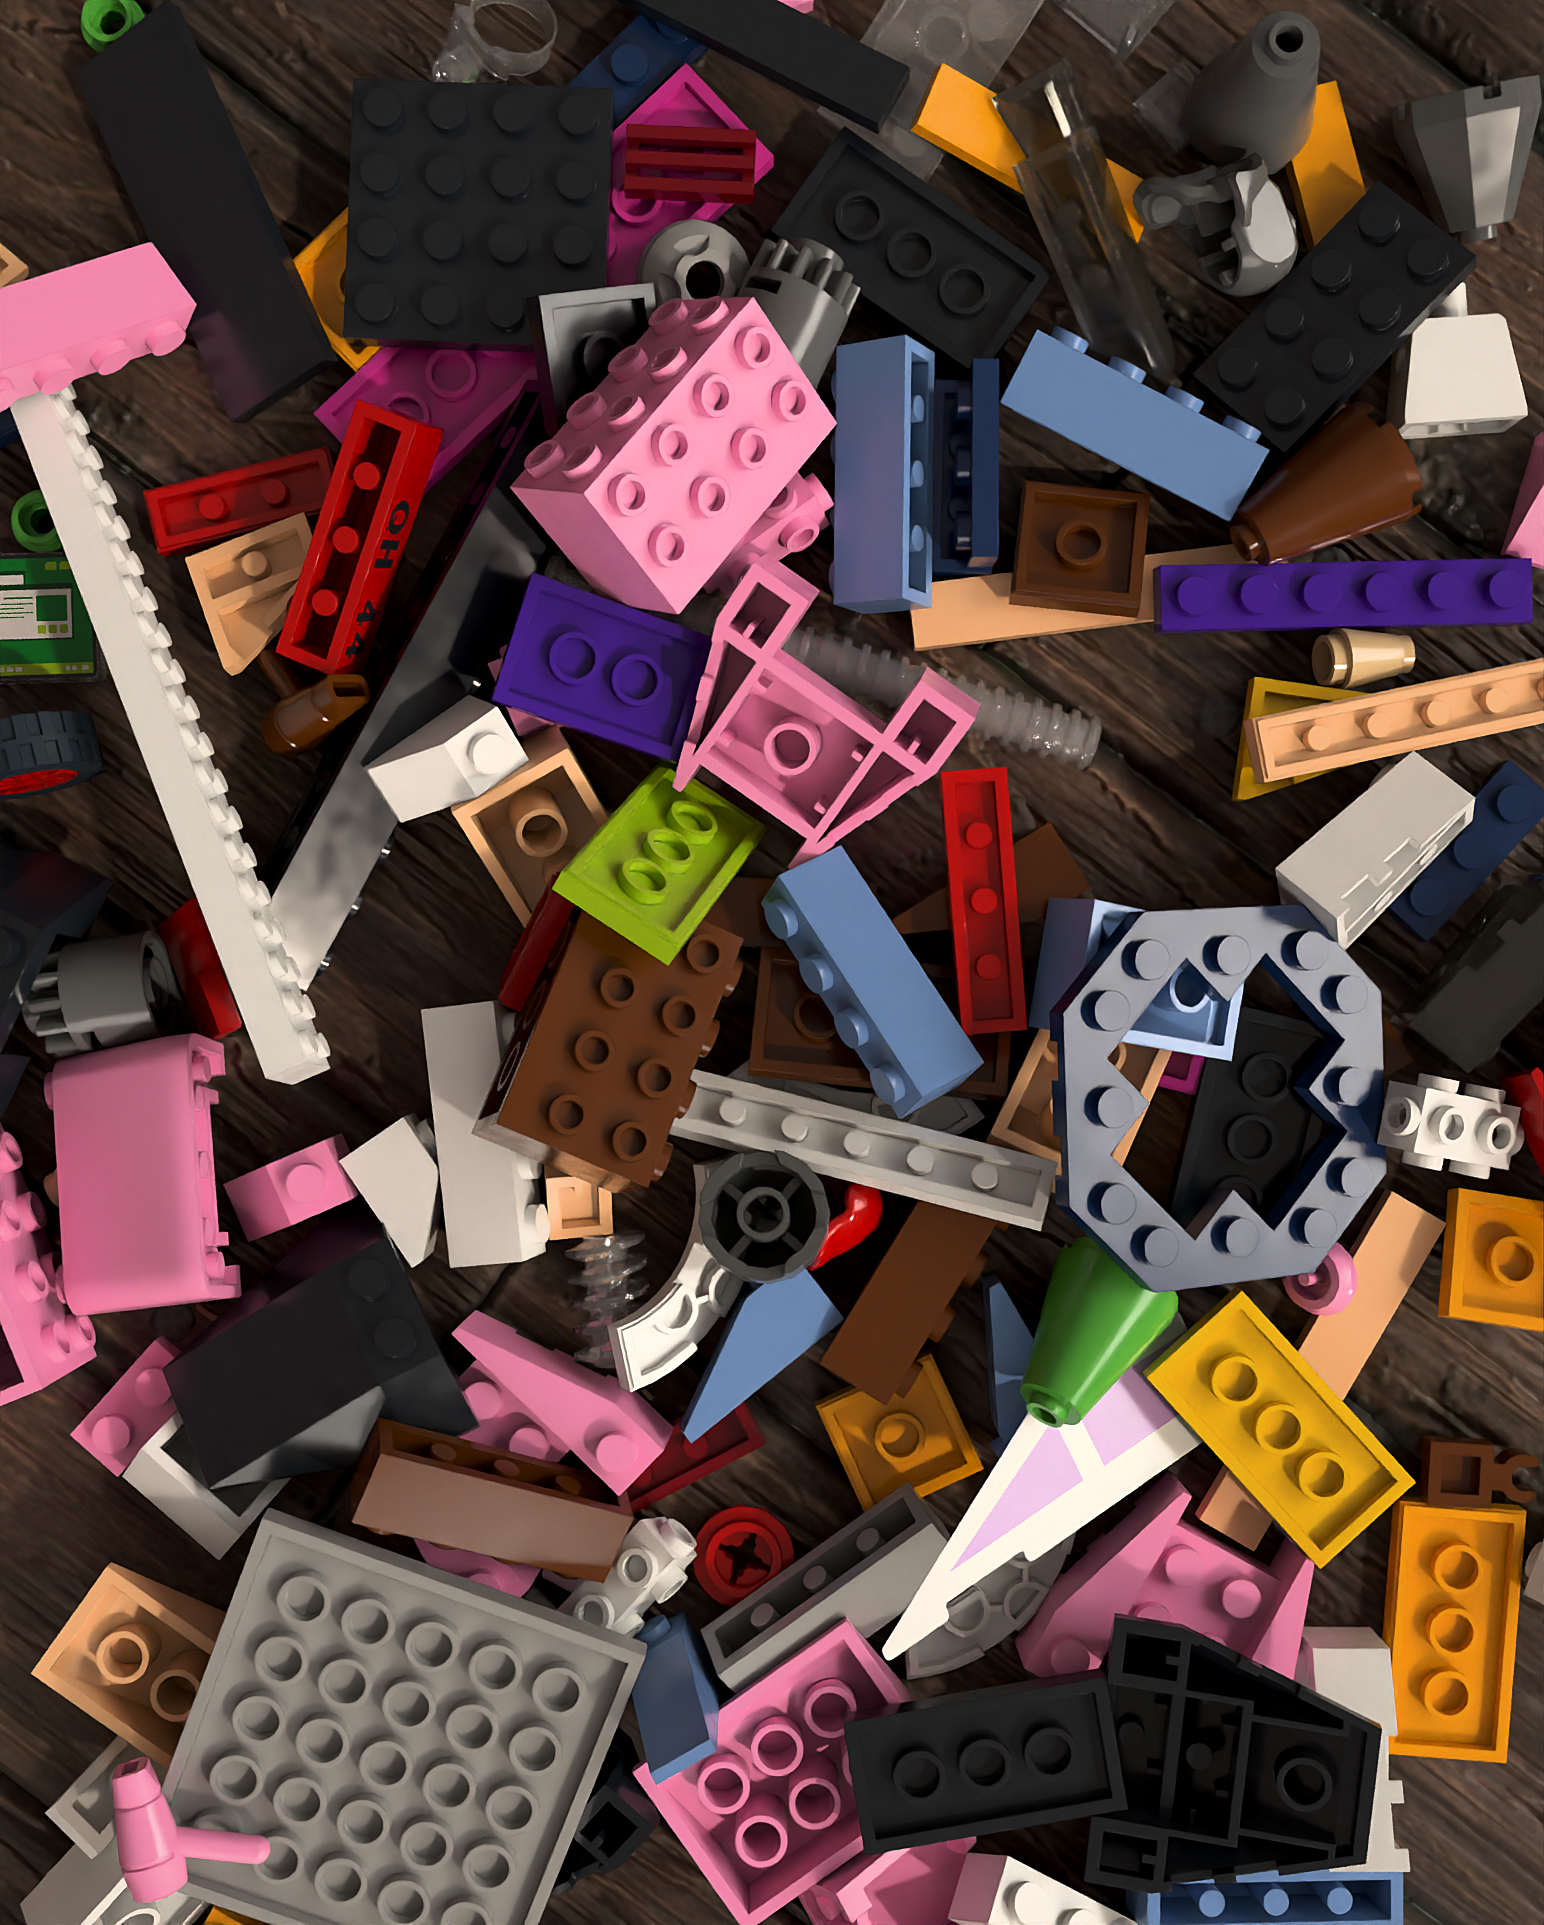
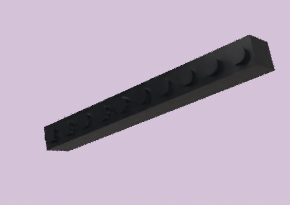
M526 380L365 677L370 688V702L347 718L337 729L257 877L258 881L264 882L270 893L272 902L267 906L272 919L277 918L283 927L286 935V941L282 942L287 957L291 956L295 960L301 974V979L297 980L299 988L307 991L313 978L320 976L327 969L333 956V941L343 922L352 919L359 910L364 898L363 885L374 865H379L386 859L394 843L395 835L393 830L398 820L363 767L467 695L475 693L484 678L486 671L484 662L494 643L502 640L514 623L516 617L514 606L527 584L529 575L532 572L540 575L546 562L544 551L551 537L510 488L526 469L524 461L529 453L538 445L547 441L538 380Z

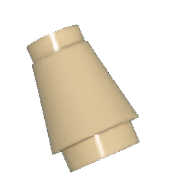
M1337 627L1332 629L1328 635H1320L1316 639L1312 650V668L1317 682L1321 686H1331L1332 688L1343 690L1398 674L1409 673L1415 662V647L1408 635Z

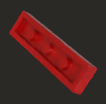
M1007 767L940 772L939 785L958 1023L966 1035L1028 1030Z

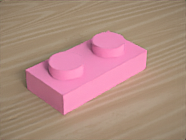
M163 1335L153 1341L70 1434L117 1477L127 1470L140 1449L178 1411L162 1369L181 1351Z

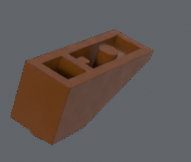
M1050 822L1038 827L1013 843L1019 924L1036 922L1041 918L1046 920L1049 898L1077 899L1078 895L1091 888ZM945 885L890 919L899 934L951 930L948 886Z

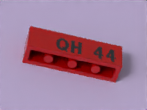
M360 399L356 400L276 647V653L328 675L363 674L445 429L385 405Z

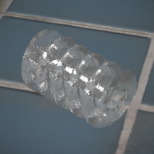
M614 1229L613 1232L607 1235H603V1233L584 1235L582 1238L583 1243L565 1251L566 1258L585 1263V1269L567 1277L569 1284L587 1287L586 1295L569 1302L570 1309L589 1313V1320L572 1327V1335L591 1339L590 1346L574 1353V1360L590 1363L599 1368H616L607 1326L624 1319L645 1305L647 1302L636 1300L635 1298L648 1292L650 1287L648 1279L631 1274L647 1265V1255L645 1253L629 1249L645 1240V1231L640 1229Z

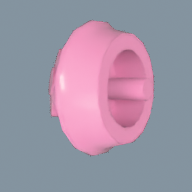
M1336 1242L1314 1273L1286 1276L1285 1279L1282 1278L1286 1293L1294 1303L1314 1315L1329 1316L1341 1312L1352 1302L1357 1289V1270L1350 1254L1341 1244Z

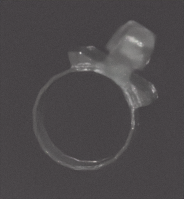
M471 0L469 7L455 3L444 50L438 54L433 65L432 75L434 80L438 82L506 84L509 75L524 76L539 71L549 60L558 31L555 12L547 0ZM493 3L510 4L528 12L540 23L547 35L548 44L542 49L531 53L511 52L499 46L492 48L481 39L474 27V13L480 7Z

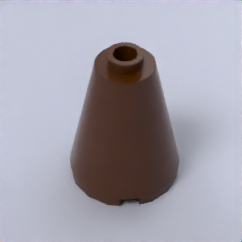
M1355 401L1342 408L1237 508L1233 515L1234 526L1229 529L1232 543L1240 556L1246 561L1254 559L1258 563H1263L1264 566H1269L1403 523L1420 512L1422 503L1413 504L1412 494L1422 489L1421 476L1410 449L1396 427L1390 421L1378 427L1367 416L1368 413L1377 409L1368 402Z

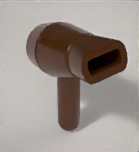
M271 640L254 660L282 699L275 704L262 720V736L269 748L276 754L285 758H294L319 747L347 718L369 703L371 699L370 688L366 680L359 674H330L319 682L305 687L283 655L275 652L276 646Z

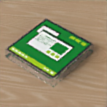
M65 552L0 554V685L106 681V658Z

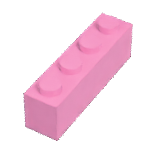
M152 242L0 288V412L10 407L17 399L40 391L45 395L54 394L63 390L73 380L95 372L101 375H108L121 369L129 360L149 353H153L155 356H162L172 352L182 344L186 338V328L197 304Z

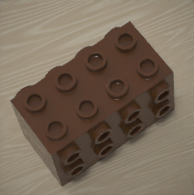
M575 905L521 1011L471 1134L612 1193L648 1188L651 1180L657 1182L665 1172L672 1154L673 1145L666 1142L674 1119L675 1117L678 1119L684 1117L696 1092L697 1084L690 1080L698 1057H706L717 1038L720 1021L713 1018L721 997H728L733 992L741 976L743 961L736 958L744 939L702 920L668 966Z

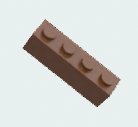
M916 1199L845 1315L844 1320L820 1356L819 1364L885 1406L894 1393L904 1398L923 1368V1365L916 1361L915 1358L926 1339L930 1338L937 1343L956 1314L957 1309L948 1304L961 1282L972 1287L990 1257V1254L982 1250V1247L994 1227L1005 1232L1010 1223Z
M380 1417L376 1421L350 1483L351 1522L363 1525L374 1533L381 1535L396 1533L428 1541L433 1546L444 1550L459 1548L488 1555L506 1565L521 1563L551 1570L556 1575L570 1580L584 1578L604 1583L634 1518L627 1490L618 1496L593 1472Z

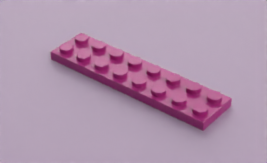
M687 63L613 131L607 288L636 284L637 264L641 253L651 237L662 228L678 221L692 219L714 223L733 205L730 203L625 198L624 176L626 174L627 124L749 130ZM757 137L754 185L774 167V155ZM655 148L640 149L642 151L743 155V153L738 152L696 151ZM640 169L639 176L741 181L742 173L679 172L678 170ZM383 347L313 414L341 444L343 443L357 399L391 407L445 429L423 493L424 496L506 419L526 380H538L534 353Z

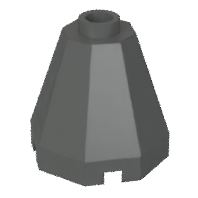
M1540 75L1501 81L1500 85L1495 87H1483L1482 85L1391 108L1394 136L1435 224L1446 233L1457 232V241L1460 244L1498 237L1497 224L1513 220L1542 103Z

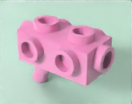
M798 471L702 586L708 595L719 588L727 599L734 593L753 562L768 553L780 561L791 552H802L811 546L820 531L830 525L824 512L834 506V503L814 473L803 479Z

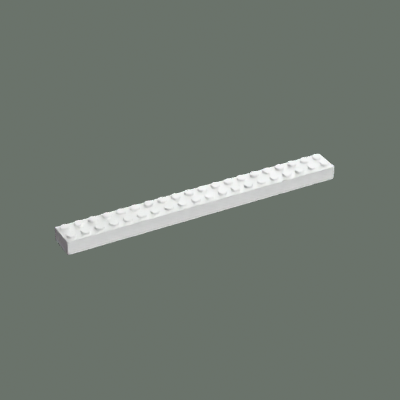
M72 384L54 394L45 395L40 391L17 399L10 406L12 415L265 1078L293 1085L331 1069L326 1058L330 1056L328 1043L322 1033L317 1034L312 1022V1018L316 1017L314 1007L306 994H301L297 980L301 979L299 968L291 956L287 957L282 942L286 941L285 932L278 919H272L267 906L272 902L270 893L264 882L258 881L253 867L257 866L256 857L249 844H243L238 831L243 828L242 821L236 809L232 805H228L224 795L228 791L227 782L218 768L214 769L210 756L214 754L213 746L208 736L204 732H200L196 719L200 718L199 710L190 695L186 696L182 683L186 681L185 674L179 662L171 658L168 647L172 645L170 635L162 623H158L154 611L158 609L156 599L148 587H144L140 575L144 574V568L137 554L134 551L130 552L126 541L131 538L130 532L122 517L117 516L113 508V504L117 503L113 489L101 477L99 469L103 468V462L93 445L89 446L86 434L90 433L89 426L79 410L76 411L72 402L73 399L77 398Z

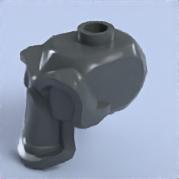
M1256 152L1245 159L1220 167L1211 164L1205 169L1192 174L1172 178L1149 177L1138 185L1133 194V205L1145 228L1157 230L1173 224L1178 239L1196 255V262L1205 279L1210 285L1221 292L1238 297L1265 292L1280 282L1289 273L1295 262L1298 251L1295 220L1291 212L1286 208L1280 188L1268 177L1267 166Z

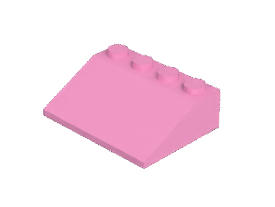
M845 1617L719 1706L716 1752L656 1785L649 1772L646 1758L633 1767L632 1773L740 1925H757L864 1850L841 1713L915 1701L917 1699L849 1619Z

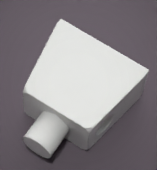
M1463 282L1392 353L1385 423L1390 421L1400 432L1403 439L1505 432L1528 415L1527 403L1506 319L1498 313L1468 315L1466 285Z

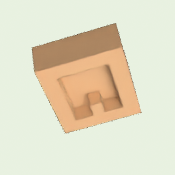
M543 1164L546 1208L550 1222L549 1239L559 1240L613 1234L612 1193Z

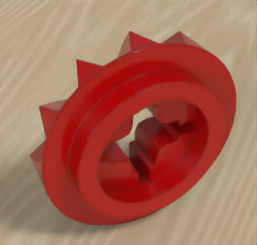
M737 1503L732 1508L721 1512H714L696 1536L697 1546L694 1551L698 1555L693 1559L696 1577L702 1588L712 1598L730 1607L735 1606L794 1563V1547L785 1523L777 1520L765 1507L754 1508ZM753 1533L754 1554L761 1558V1562L756 1564L747 1561L743 1569H739L734 1578L732 1577L733 1554L726 1550V1546L740 1547L744 1540L749 1539L750 1534Z

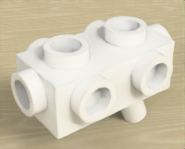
M1419 1073L1417 1086L1389 1081L1386 1099H1384V1109L1377 1144L1402 1149V1163L1441 1171L1443 1160L1446 1158L1451 1159L1448 1171L1488 1179L1491 1167L1509 1170L1511 1156L1515 1155L1523 1145L1524 1129L1519 1122L1521 1107L1504 1104L1506 1091L1466 1083L1464 1095L1457 1094L1459 1081Z
M666 1517L642 1519L625 1536L604 1583L584 1578L576 1580L565 1579L546 1569H543L542 1577L572 1593L556 1611L633 1638L643 1628L645 1622L641 1618L655 1600L659 1604L663 1603L674 1595L686 1582L688 1576L685 1574V1569L698 1555L694 1551L697 1544L691 1533L674 1519H667Z

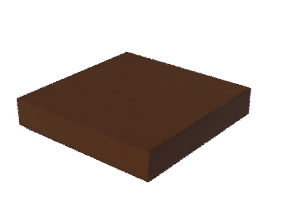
M1023 480L1009 605L1137 618L1141 603L1150 493Z

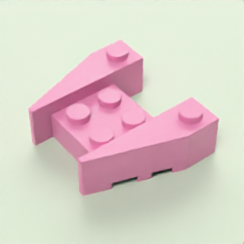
M766 553L753 562L716 619L711 638L712 646L705 672L701 676L695 699L697 702L687 739L684 741L672 787L681 792L697 774L701 766L711 771L805 837L788 865L789 869H793L820 856L833 847L835 842L863 822L871 820L888 808L889 804L936 774L975 721L980 703L935 671L926 667L892 717L885 723L781 649L820 590Z
M475 1310L451 1333L476 1358L459 1379L481 1427L459 1438L557 1463L571 1449L620 1496L664 1451L674 1427L635 1390L629 1392L620 1389L619 1379L609 1374L604 1377L576 1363V1358L556 1348L554 1351H551L516 1334L517 1329ZM413 1538L426 1564L520 1598L530 1589L541 1568L521 1563L506 1565L488 1555L459 1548L444 1550L433 1546L428 1541Z
M1167 1472L1134 1503L1136 1507L1109 1533H1101L1087 1546L1088 1552L1065 1574L1060 1572L1057 1575L1053 1585L1049 1587L1050 1592L1046 1595L1039 1610L1021 1628L1014 1642L1024 1669L1041 1678L1097 1669L1108 1652L1114 1614L1117 1613L1183 1624L1294 1680L1315 1563L1295 1541L1285 1537L1270 1566H1267L1181 1519L1192 1496L1176 1476Z

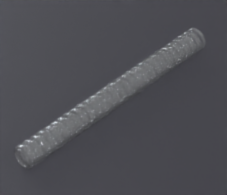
M560 548L557 549L549 559L544 577L597 595L578 570L565 569L563 552ZM698 591L679 615L636 607L631 608L712 636L716 619L723 610L724 605H721L720 598L714 595L710 597L709 601L702 599L701 592ZM809 625L806 626L805 630L795 628L781 648L837 689L848 691L847 696L855 700L857 695L867 697L866 704L874 706L876 701L886 703L885 710L890 712L894 711L895 706L899 707L926 667H929V663L921 661L919 666L909 664L910 657L902 655L900 660L890 658L891 651L886 649L882 650L881 655L871 652L872 645L867 643L863 644L862 649L852 646L853 639L848 637L844 638L843 643L833 640L834 633L826 631L824 636L814 634L815 627ZM940 667L938 672H936L980 703L976 719L964 735L968 736L971 731L979 732V739L986 742L990 737L998 738V745L1005 748L1009 743L1017 744V751L1021 753H1026L1030 748L1036 750V757L1040 759H1045L1049 754L1055 756V763L1059 765H1064L1067 760L1074 762V769L1078 771H1083L1086 766L1090 765L1102 731L1099 716L1091 715L1087 720L1081 718V711L1077 709H1072L1068 714L1062 712V705L1058 703L1052 704L1051 708L1043 706V699L1035 697L1030 702L1024 700V693L1016 691L1011 696L1005 694V687L997 685L992 690L986 688L985 680L978 679L975 684L966 682V674L959 673L956 678L947 676L948 669Z

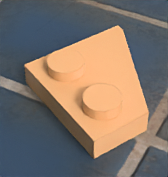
M304 512L185 558L222 666L231 676L241 673L283 629L314 533L313 525Z

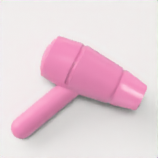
M148 1756L130 1760L115 1768L112 1777V1791L119 1864L122 1867L121 1871L133 1901L155 1902L167 1898L178 1891L188 1880L186 1857L260 1864L269 1856L270 1843L261 1835L177 1826Z

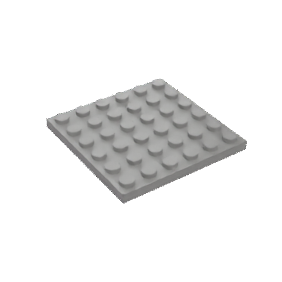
M268 1507L260 1522L161 1791L164 1793L177 1826L261 1835L269 1841L270 1853L267 1859L260 1864L186 1857L188 1880L176 1892L271 1925H538L646 1657L647 1643Z

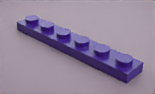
M1532 558L1275 563L1269 566H1264L1263 563L1160 565L1153 569L1154 634L1332 630L1337 627L1347 629L1524 625L1533 622Z

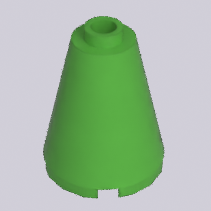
M1089 1237L1076 1238L1071 1248H1068L1066 1243L1055 1259L1020 1388L1021 1395L1027 1402V1411L1041 1423L1054 1428H1060L1063 1424L1076 1425L1080 1423L1172 1322L1178 1311V1296L1176 1292L1154 1293L1142 1289Z

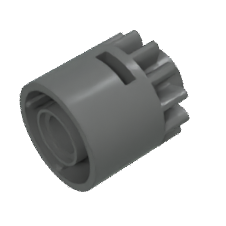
M794 237L790 243L779 238L777 244L764 239L736 297H754L816 391L861 288L851 283L853 276L848 272L842 271L844 266L843 260L828 247L803 237Z
M148 930L51 946L22 1007L26 1025L38 1037L45 1036L46 1052L48 1054L56 1053L57 1057L94 1052L174 1035L178 1020L177 989L171 961L161 938L156 932Z

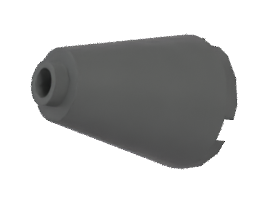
M1293 11L1273 13L1264 18L1201 70L1189 91L1184 117L1190 144L1198 155L1201 151L1216 164V167H1220L1245 159L1256 152L1266 164L1268 175H1271L1286 166L1300 152L1307 142L1313 127L1320 58V37L1316 27L1308 18Z

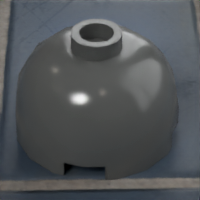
M775 1150L776 1154L759 1151L748 1155L743 1153L733 1155L712 1172L700 1193L698 1223L705 1248L723 1270L746 1282L773 1284L794 1278L815 1261L828 1237L830 1209L823 1183L807 1163L785 1151Z

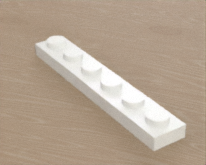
M696 1069L693 1070L690 1080L697 1084L692 1103L683 1118L678 1119L675 1117L669 1132L671 1135L747 1155L759 1151L776 1154L775 1150L785 1151L807 1163L811 1170L816 1173L1037 1231L1042 1229L1058 1161Z

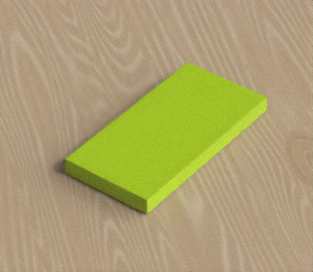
M661 760L561 871L552 890L669 966L753 852L768 828L694 778L679 792L672 787L677 767L670 762Z

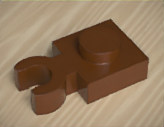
M1422 1435L1419 1499L1426 1505L1491 1509L1492 1490H1497L1516 1502L1527 1503L1536 1500V1491L1527 1485H1513L1512 1474L1521 1466L1538 1467V1459L1518 1448L1506 1449L1494 1458V1444L1486 1439Z

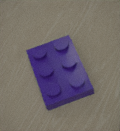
M532 572L529 575L490 702L673 764H679L684 741L687 739L697 702L695 699L701 676L705 672L712 646V636Z

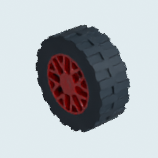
M71 710L40 711L0 719V801L27 798L70 788L76 784L89 781L94 776H99L103 773L102 770H105L93 717L85 712H72Z

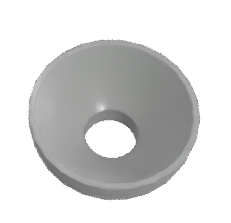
M692 219L672 223L651 237L643 249L637 264L635 282L636 284L653 282L656 307L658 308L673 298H681L682 300L694 299L687 290L686 276L691 266L699 261H707L717 269L720 276V288L716 296L721 298H734L737 296L747 271L751 267L744 249L729 232L711 222Z

